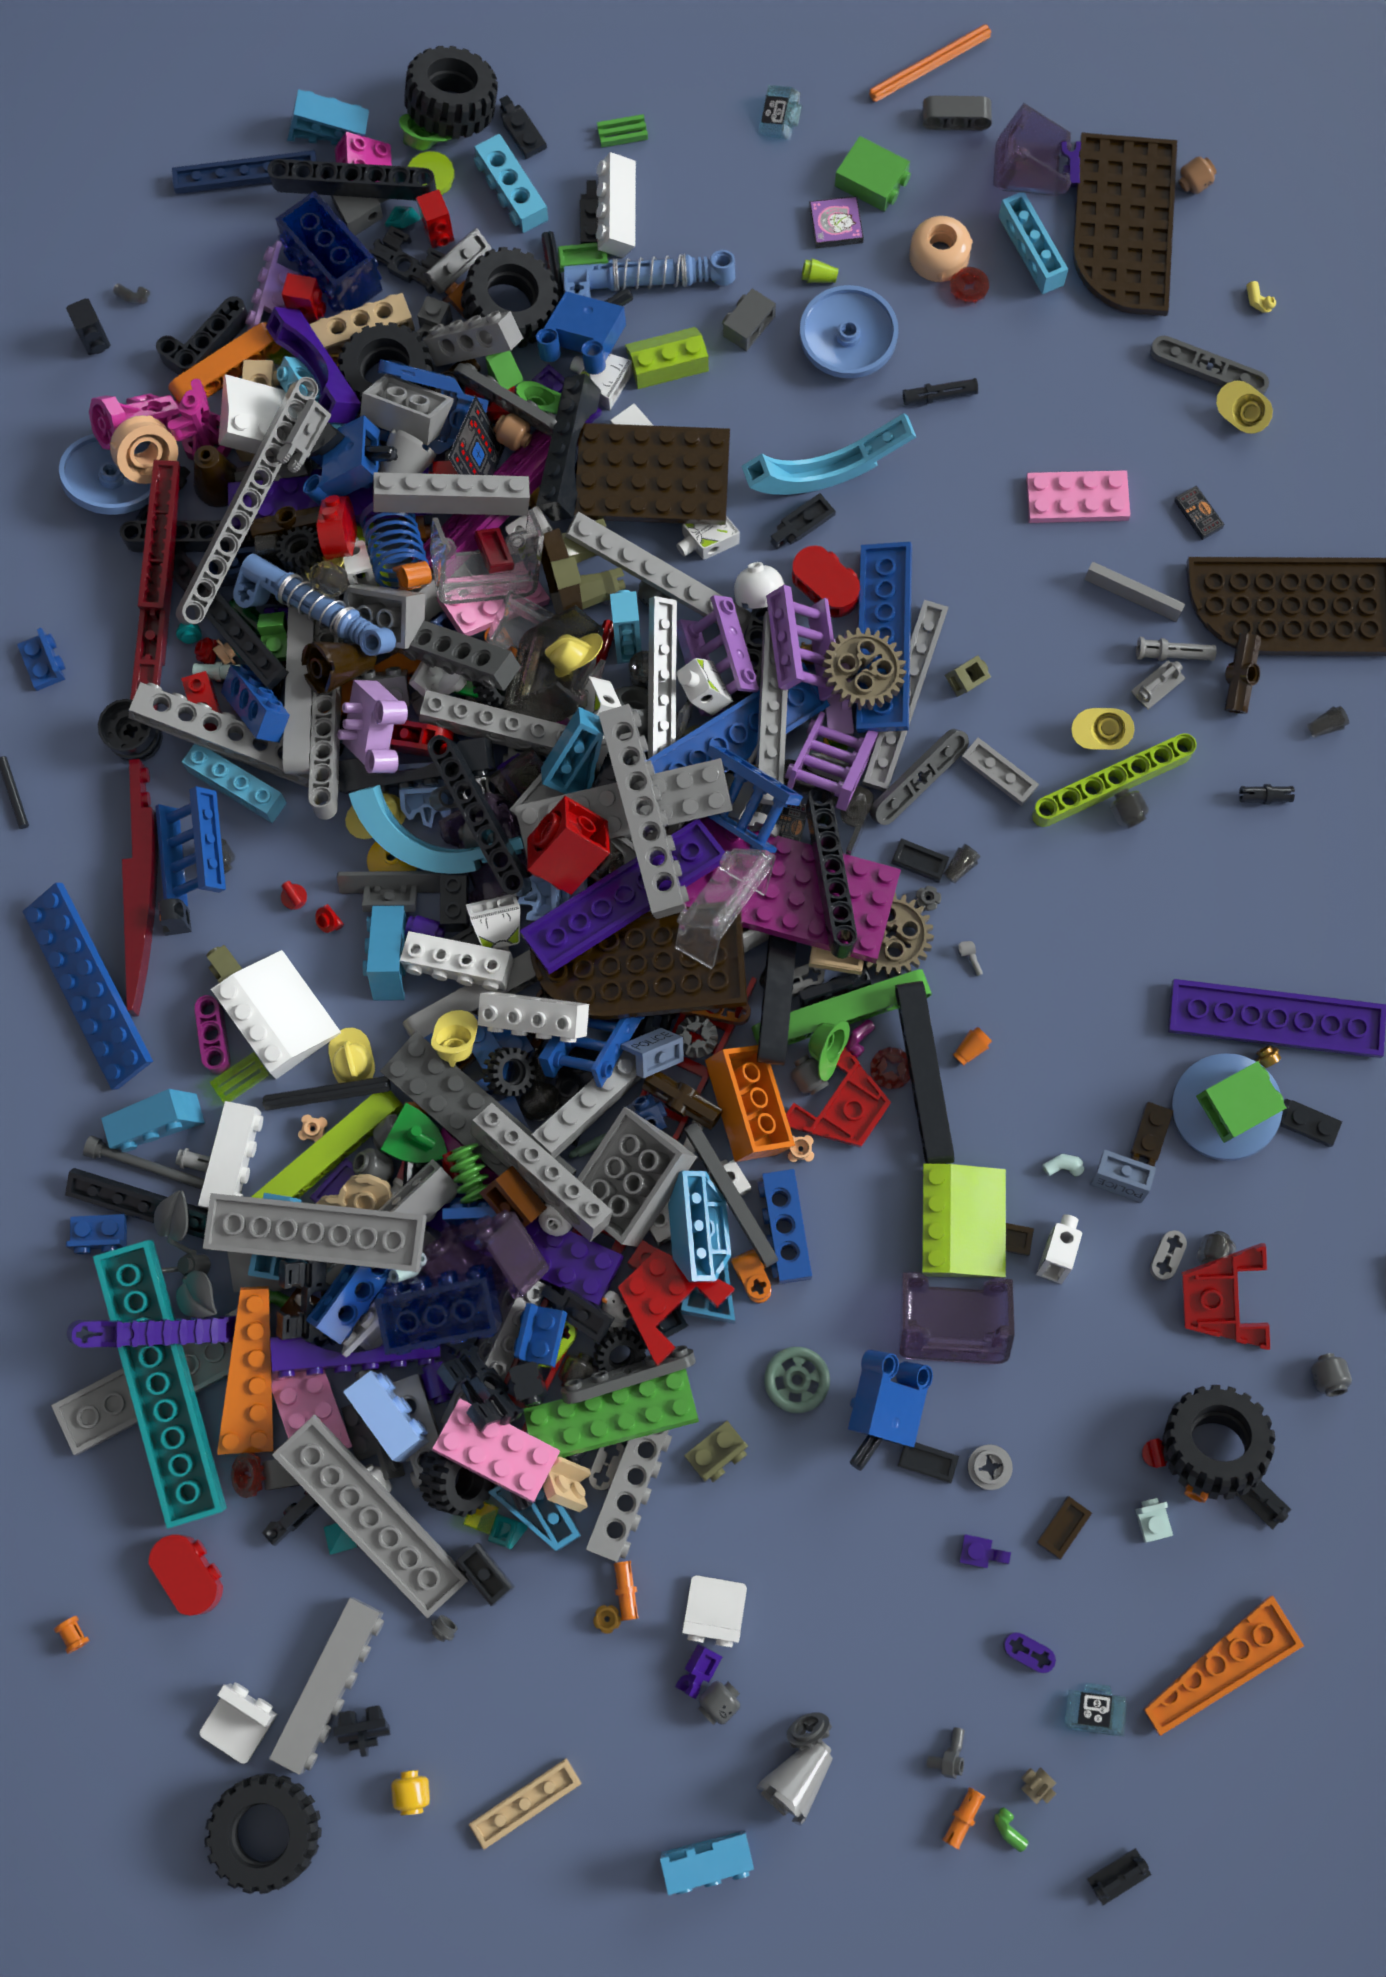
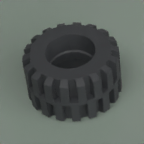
M429 1451L426 1455L427 1461H423L421 1465L423 1472L419 1473V1479L422 1480L419 1488L420 1491L424 1492L422 1495L424 1501L428 1502L431 1508L461 1517H466L467 1514H475L476 1509L481 1510L484 1507V1501L489 1500L491 1495L488 1492L494 1488L495 1483L433 1451ZM458 1471H460L459 1479L455 1486V1479Z

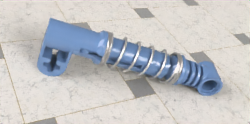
M727 250L716 251L710 256V259L704 256V260H701V257L695 260V257H691L689 254H680L678 262H674V259H670L667 255L665 259L659 260L654 256L652 260H643L640 257L639 261H630L627 258L625 262H618L617 259H612L607 263L564 266L565 291L590 298L591 290L609 288L611 291H620V288L624 290L625 287H634L637 290L639 286H647L650 289L652 285H660L664 288L667 284H673L674 287H677L678 280L682 282L683 287H687L696 283V279H699V282H702V279L709 282L708 278H711L719 286H726L731 284L736 276L734 255Z
M250 554L243 561L233 592L234 600L240 607L247 608L264 605L272 593L277 601L287 605L288 608L295 607L298 609L299 614H307L310 621H319L320 627H329L331 634H335V636L341 639H350L352 642L360 645L366 655L373 656L390 653L394 649L396 638L393 631L389 628H380L372 624L370 621L362 618L358 610L353 607H346L343 601H336L331 594L325 595L321 588H314L311 582H304L298 574L287 573L256 554Z

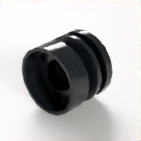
M116 700L107 705L100 714L97 724L99 736L104 744L124 761L129 762V760L140 759L143 762L156 754L161 746L163 739L162 731L129 718V708L133 700Z

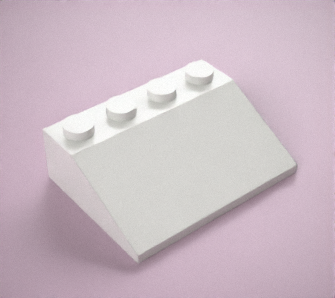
M225 374L218 445L256 454L286 395L285 391ZM289 406L288 413L295 419L297 416L296 410ZM278 428L277 436L280 440L284 441L286 437L285 432ZM269 450L265 453L266 457L274 456ZM310 459L312 467L315 469L318 464Z
M282 950L232 974L211 989L275 1079H278L341 1034V1031Z

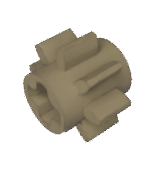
M1041 1767L1036 1772L1030 1768L1021 1777L1026 1782L1021 1789L1036 1804L1042 1799L1048 1804L1056 1795V1792L1052 1789L1056 1782Z

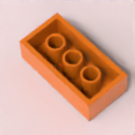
M758 1045L723 1049L705 1060L718 1106L723 1110L721 1117L735 1162L776 1156L795 1146L771 1064L757 1062Z

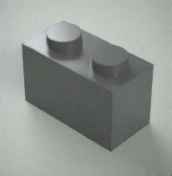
M752 288L747 295L743 294L740 297L732 313L728 312L722 321L723 336L747 352L775 318L776 303Z

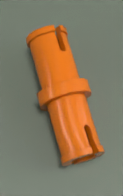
M631 1561L613 1563L617 1583L615 1595L619 1597L621 1621L639 1618L635 1598L637 1586L633 1584Z
M970 1787L968 1788L958 1811L954 1810L952 1814L955 1817L945 1837L942 1839L944 1842L958 1850L960 1849V1845L969 1827H973L975 1824L973 1819L983 1799H985L983 1794Z

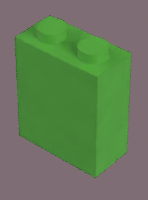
M859 136L836 171L835 187L885 212L889 204L893 205L897 200L900 187H905L910 179V161Z
M1259 1061L1196 1095L1223 1143L1286 1109L1281 1093L1275 1090L1269 1080L1268 1071L1260 1065Z

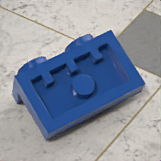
M42 627L37 629L38 636L17 644L36 691L65 680L62 670L66 669L60 655L56 656L53 650L57 648L55 640L51 633L47 635Z
M463 1197L454 1198L450 1202V1208L443 1209L442 1220L450 1226L504 1224L485 1199L470 1204H461L460 1200Z
M127 1215L70 1217V1241H66V1247L74 1250V1254H91L93 1249H101V1253H106L127 1246Z
M526 1303L525 1310H523L520 1317L521 1327L519 1336L514 1343V1358L524 1362L533 1361L539 1365L555 1367L567 1312Z

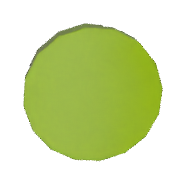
M427 151L420 153L412 158L407 166L430 169L434 174L437 190H440L441 195L450 190L455 178L452 162L447 156L439 152Z

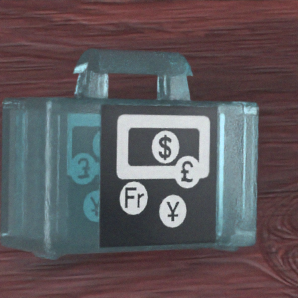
M768 85L758 134L786 140L790 139L793 127H797L799 124L802 105L799 104L801 93L793 87Z
M1087 1683L1084 1691L1068 1690L1065 1716L1067 1729L1124 1737L1127 1714L1126 1697L1112 1695L1111 1686L1093 1683ZM1090 1690L1105 1692L1107 1694L1090 1692Z

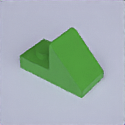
M511 351L485 357L488 375L493 377L502 387L508 390L523 381Z
M285 611L260 614L257 629L261 635V640L280 662L286 661L287 621Z

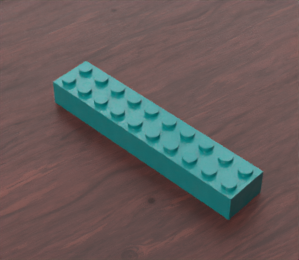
M146 1240L93 1256L110 1320L129 1322V1320L144 1322L145 1319L160 1321L161 1319L175 1320L154 1240ZM157 1344L153 1346L119 1347L118 1351L167 1529L223 1512L227 1509L183 1346L179 1344H170V1346Z

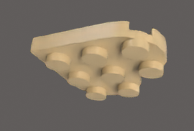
M371 1174L353 1175L343 1185L339 1195L323 1196L316 1204L379 1210L392 1197L391 1186L387 1181Z

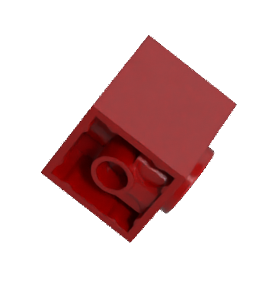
M564 796L550 813L543 817L538 826L527 837L528 871L535 877L546 880L556 889L563 890L570 895L610 854L608 820L567 796Z

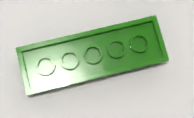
M686 1368L582 1402L566 1404L563 1402V1399L524 1409L528 1434L560 1450L558 1457L562 1458L699 1422Z

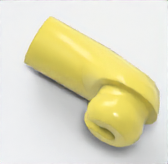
M1257 281L1249 282L1246 285L1249 304L1262 313L1271 312L1276 306L1275 298L1261 296Z

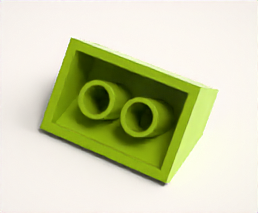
M696 327L625 344L628 358L632 361V371L638 389L709 371L708 353L702 334Z

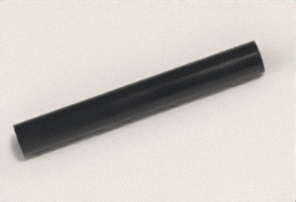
M1 756L0 772L19 829L27 828L29 823L6 756Z

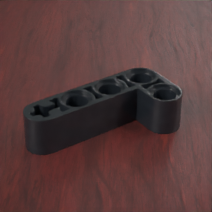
M237 296L225 299L185 344L168 335L159 338L156 342V349L163 364L177 375H181L230 343L247 325L245 321L248 313L243 300Z

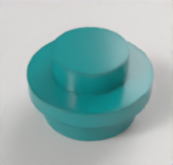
M180 623L176 630V637L186 644H193L202 638V631L198 624L184 625Z

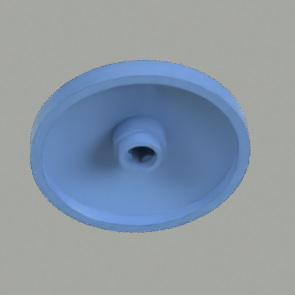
M843 285L823 291L807 305L800 322V342L806 357L819 370L834 377L859 378L874 373L888 362L897 344L898 322L892 307L876 292L860 286Z
M94 434L75 441L63 453L59 463L60 483L66 495L80 507L95 513L117 515L136 511L149 503L151 483L141 484L126 478L114 463L110 450L102 449ZM141 442L135 448L134 454L145 451L149 445Z
M1215 1054L1194 1063L1179 1079L1172 1101L1173 1119L1181 1137L1198 1153L1222 1161L1241 1160L1261 1151L1275 1136L1283 1111L1223 1143L1196 1098V1095L1252 1065L1256 1061L1237 1054ZM1269 1073V1080L1271 1081L1275 1090L1280 1092L1275 1079Z

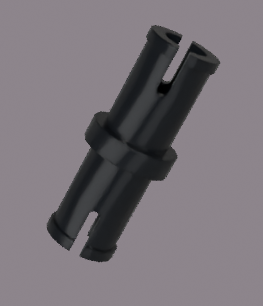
M1271 784L1241 786L1239 794L1244 795L1239 796V800L1241 803L1262 802L1263 804L1293 802L1295 794H1291V792H1295L1294 786H1271Z

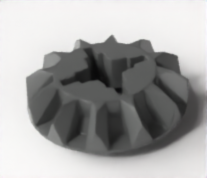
M698 1015L685 1018L678 1025L675 1033L683 1037V1054L692 1058L707 1056L714 1050L718 1041L715 1025L708 1018L699 1017ZM702 1028L701 1037L705 1041L696 1040V1042L690 1045L692 1036L689 1032L696 1033Z
M819 1712L809 1713L798 1718L787 1731V1739L792 1748H798L802 1751L806 1747L813 1749L814 1745L822 1744V1739L830 1736L829 1730L832 1728L830 1720L825 1714Z

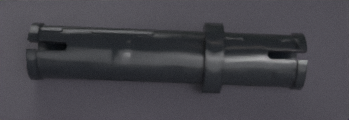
M976 378L937 385L928 383L924 384V387L904 389L902 391L903 402L905 406L921 402L931 404L934 400L978 394V382ZM955 388H962V389H960V390H953V391L944 392V390L955 389ZM930 392H937V393H935V394H928V395H923V396H919V395H918V394H925V393H930Z

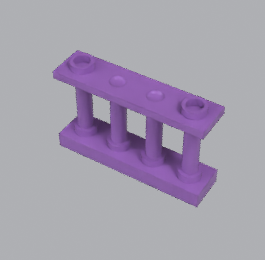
M782 585L766 595L778 687L787 691L800 682L818 686L819 698L821 701H825L834 696L831 695L834 686L826 687L825 685L829 678L822 677L824 670H826V668L822 667L823 661L826 660L824 654L826 650H830L828 648L830 643L834 642L828 599L823 598L811 607L793 602L791 587ZM795 613L808 617L810 629L796 625ZM798 636L812 641L813 652L799 648ZM801 659L815 663L816 675L803 671Z
M717 595L710 597L714 611L700 621L683 619L677 621V636L685 664H688L695 658L710 660L709 654L724 644L727 657L715 666L719 674L731 667L735 680L726 685L729 694L731 695L737 690L746 692L759 691L756 675L731 597ZM717 621L721 633L705 644L702 631ZM699 708L701 716L716 717L725 711L723 708L715 715H711Z
M820 712L817 720L812 719L807 730L809 736L795 764L790 763L785 775V778L789 779L787 787L793 789L796 780H800L835 793L834 796L839 797L836 808L846 811L873 752L879 732L868 730L865 738L860 737L858 739L822 726L825 713ZM819 735L855 748V751L850 753L816 741ZM813 750L847 762L849 765L844 768L809 754ZM804 765L840 777L842 780L836 783L803 771L802 768Z

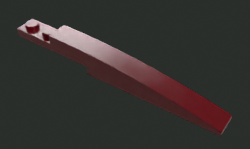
M153 460L138 598L140 614L131 700L134 699L140 682L144 684L153 683L160 687L162 666H165L175 557L179 461ZM158 704L154 706L155 710L158 709Z
M140 759L129 760L132 858L122 859L127 1010L133 1017L139 1016L146 983L154 927L158 873L156 812L150 807V794L146 792V783L150 782L149 769L143 765Z

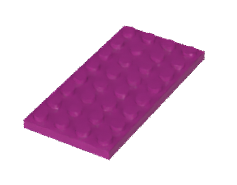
M709 817L699 818L727 853L729 860L686 887L689 901L685 902L686 907L740 902L744 928L830 951L812 845L778 835L777 837L769 836L767 842L778 849L776 853L764 852L762 855L752 851L749 848V843ZM758 830V831H756V832H754V831H751V832H753L754 834H756V835L758 836V834H759L760 831ZM843 854L857 931V941L853 953L849 957L876 964L901 869ZM827 869L828 872L835 873V871ZM831 893L833 896H840L837 893ZM834 916L838 920H844L840 916ZM838 940L840 943L848 944L845 940Z

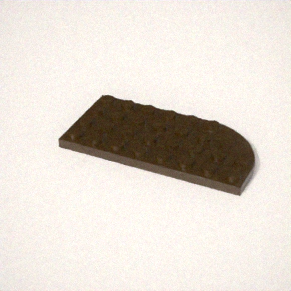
M1081 133V149L1079 151L1080 183L1077 185L1073 240V262L1076 271L1087 289L1103 303L1114 309L1132 314L1167 316L1169 312L1178 140Z

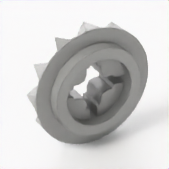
M983 1445L971 1454L968 1460V1473L973 1483L982 1489H999L1011 1478L1013 1470L1012 1461L1008 1453L1001 1447ZM986 1455H988L992 1464H1001V1467L993 1470V1480L989 1476L988 1471H979L978 1469L986 1465Z

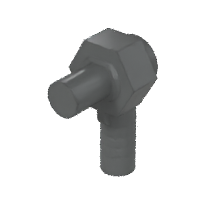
M953 1728L951 1747L945 1751L943 1758L928 1756L927 1767L942 1770V1775L947 1778L956 1779L957 1775L961 1776L964 1770V1759L959 1757V1753L962 1750L965 1730Z

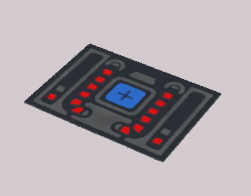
M475 395L448 458L458 475H494L505 446L496 440L494 427Z

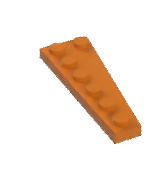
M269 1286L240 1287L218 1442V1455L273 1451Z
M1270 1595L1143 1708L1158 1735H1163L1304 1646L1274 1596Z

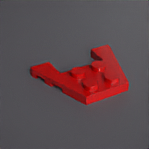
M845 1046L836 1067L847 1075L819 1116H813L795 1103L789 1108L786 1116L792 1129L861 1148L891 1102L871 1076L861 1067L856 1057L850 1051L848 1052Z
M1265 1243L1254 1245L1182 1272L1184 1326L1186 1329L1216 1337L1222 1336L1242 1344L1248 1343L1259 1346L1261 1349L1270 1350V1326L1268 1322L1240 1324L1238 1272L1267 1270Z
M659 1249L649 1256L618 1286V1290L656 1366H659L675 1350V1346L656 1327L689 1294L698 1289L718 1308L735 1290L731 1285L719 1279L714 1282H689L673 1260V1256Z

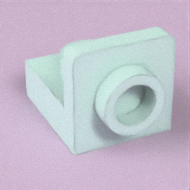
M1158 1498L1142 1501V1507L1135 1509L1144 1543L1173 1536L1166 1508H1168L1167 1502L1159 1503Z

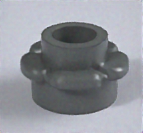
M933 886L920 888L916 893V904L918 907L923 906L926 911L936 909L937 904L941 902V894ZM926 896H930L931 899L927 900Z
M440 1615L437 1620H432L431 1622L433 1626L431 1632L438 1640L445 1642V1640L451 1641L455 1637L454 1634L458 1628L448 1617Z

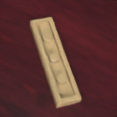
M566 1758L470 1822L469 1826L484 1850L581 1785L582 1782Z

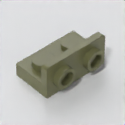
M727 1420L684 1456L704 1482L710 1479L713 1483L726 1473L723 1467L731 1461L735 1465L747 1455L744 1450L748 1448V1445Z

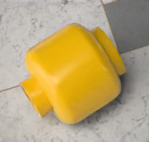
M418 1770L401 1772V1778H397L391 1783L392 1806L395 1810L400 1811V1815L423 1813V1808L429 1805V1780L425 1776H418Z

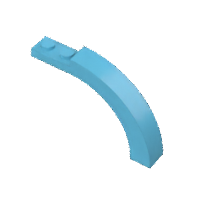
M903 413L862 439L835 452L815 458L792 461L778 460L760 454L741 467L749 488L775 495L807 493L843 483L878 466L877 461L915 439L916 435L909 417Z
M380 785L349 793L352 806L367 832L380 846L399 860L422 870L446 874L477 871L481 868L479 859H481L482 863L487 862L480 847L467 849L443 848L414 836L394 817L384 799ZM522 836L508 839L517 855L521 854V849L524 848Z

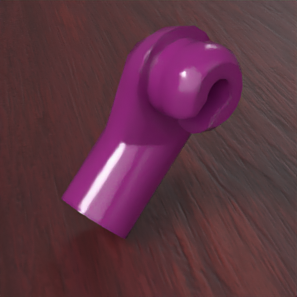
M866 1019L851 1032L846 1048L848 1052L850 1051L856 1058L865 1051L864 1047L860 1045L862 1039L875 1030V1025L871 1020Z

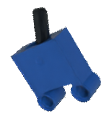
M624 289L605 301L565 291L547 324L536 335L539 358L545 362H554L560 357V347L582 353L584 370L587 373L593 375L602 373L606 368L605 361L626 326L623 306L633 300L630 290Z
M364 415L337 429L345 437L331 451L323 456L319 454L310 457L322 468V476L317 474L310 476L303 485V492L319 506H321V501L329 496L337 495L341 497L361 487L365 489L371 488L374 472H378V461L391 462L392 460L396 461L398 458L395 447L379 446L380 430Z
M867 1350L863 1354L861 1359L862 1371L856 1396L850 1401V1406L853 1409L848 1430L867 1436L850 1460L852 1467L859 1471L863 1470L882 1440L914 1448L927 1390L933 1380L931 1367L909 1361H903L899 1364L895 1354L877 1350ZM896 1375V1380L898 1383L890 1381L891 1378H893Z

